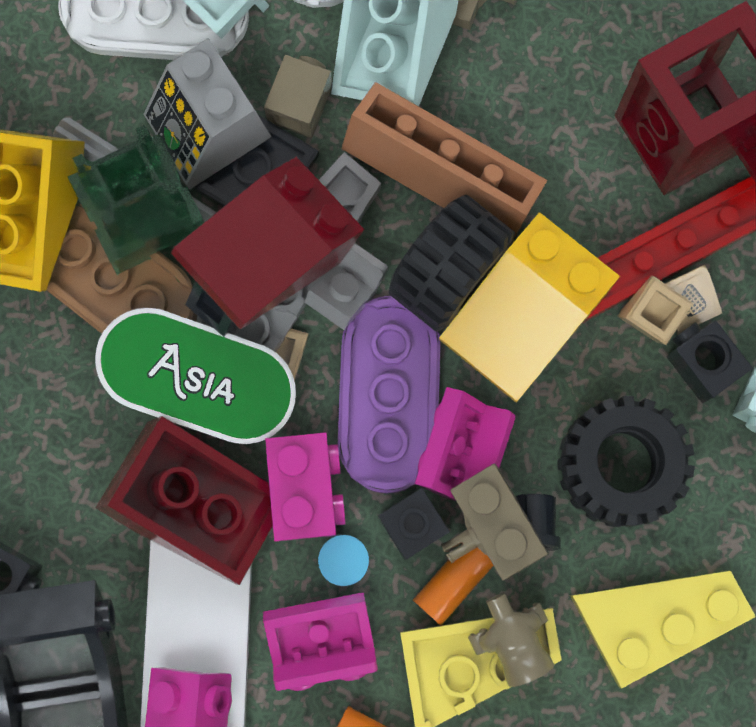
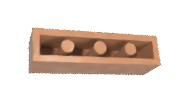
M377 82L373 84L353 112L341 148L443 208L453 200L463 195H468L515 232V236L547 182L541 176Z

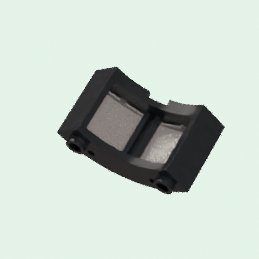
M95 580L0 595V727H128L122 674L113 635L116 625L115 610L111 599L103 600Z

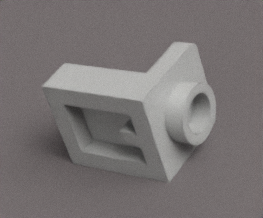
M355 243L342 262L325 273L313 285L304 303L345 330L363 310L365 304L373 298L388 267Z

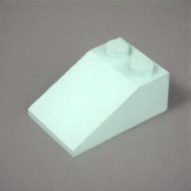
M344 0L331 94L363 100L373 84L377 82L419 106L456 16L458 0Z

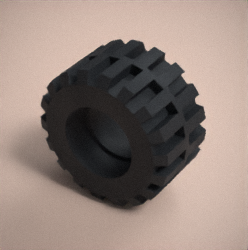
M463 195L443 208L412 244L392 276L388 293L435 332L449 326L507 249L513 244L515 232L471 197Z
M622 396L618 400L610 398L600 402L597 406L590 408L570 426L569 432L562 439L559 448L562 450L561 458L557 460L558 470H562L563 480L560 483L563 491L568 490L572 497L570 500L571 504L576 509L581 508L586 512L585 517L594 522H604L605 526L632 527L659 520L660 516L669 514L677 507L675 503L678 499L685 498L690 488L685 485L686 481L694 477L695 466L688 465V457L695 454L693 445H685L682 438L683 435L688 433L684 425L675 426L670 420L674 416L670 410L664 408L659 411L654 408L656 402L647 398L639 402L634 401V396ZM617 433L627 434L639 440L647 449L651 459V473L646 485L638 491L631 493L620 492L612 488L603 479L598 468L597 455L601 443L607 437Z

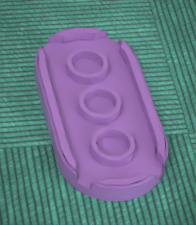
M392 296L378 297L366 303L363 310L349 324L348 328L343 331L338 420L339 456L350 477L368 490L385 494L402 492L415 485L419 459L426 450L434 426V414L439 405V332H435Z

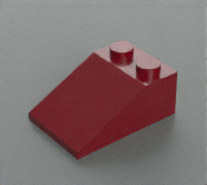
M296 156L260 177L178 243L171 251V254L241 330L339 265L365 229Z
M163 416L146 423L95 507L139 535L236 585L241 584L273 526L269 483Z

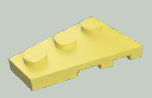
M731 571L570 595L612 676L621 689L756 617Z
M547 608L543 610L548 621L541 625L536 633L542 647L550 655L553 663L556 664L562 659L553 608ZM493 617L400 632L415 727H435L456 715L472 709L475 705L493 695L511 688L506 682L503 666L497 653L485 652L476 655L468 639L470 634H477L480 629L486 628L488 630L495 621Z

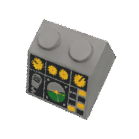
M209 38L167 64L144 112L145 118L189 189L271 138L270 133Z

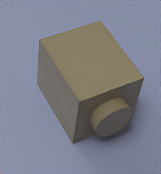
M285 55L264 105L267 120L276 126L312 138L332 90L331 71L327 70L323 63L314 58L300 56L299 59Z

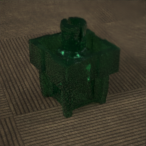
M145 125L135 129L137 139L134 143L93 162L86 160L83 154L72 158L76 173L68 176L90 222L94 221L98 228L94 231L117 275L151 259L150 255L170 245L174 248L204 223V219L187 186L183 188L179 181L180 178L176 165L160 134L152 137Z

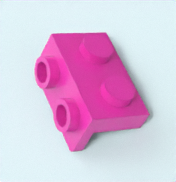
M446 387L442 402L438 405L434 414V426L426 450L419 459L418 475L415 484L444 498L456 501L450 491L452 488L492 464H496L500 468L515 421V414L506 409L488 406L465 391Z
M327 433L265 438L274 541L337 536L336 525H346L343 494L333 495L331 475L341 474L338 444L328 445Z
M364 592L263 612V623L273 664L275 690L290 689L302 691L311 688L317 683L337 679L344 681L357 680L368 673L378 670Z
M165 667L151 668L145 727H227L228 713L232 704L231 674L222 672L202 673Z

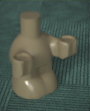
M505 593L488 599L486 603L495 621L488 630L483 628L479 630V633H472L468 636L475 654L496 652L503 666L504 677L509 687L521 686L532 682L553 669L555 664L542 647L536 633L541 625L548 621L541 604L537 602L529 609L524 608L522 612H514Z

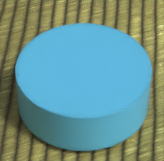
M339 535L329 539L323 545L319 553L318 564L322 575L330 583L338 586H349L360 581L366 574L369 566V555L363 543L357 538L349 535Z

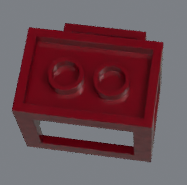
M747 0L639 59L614 115L664 196L737 155L756 182V90L738 98L718 68L737 34L740 35L756 59V14ZM707 49L699 65L674 78L669 69ZM706 87L720 110L701 119L687 97Z

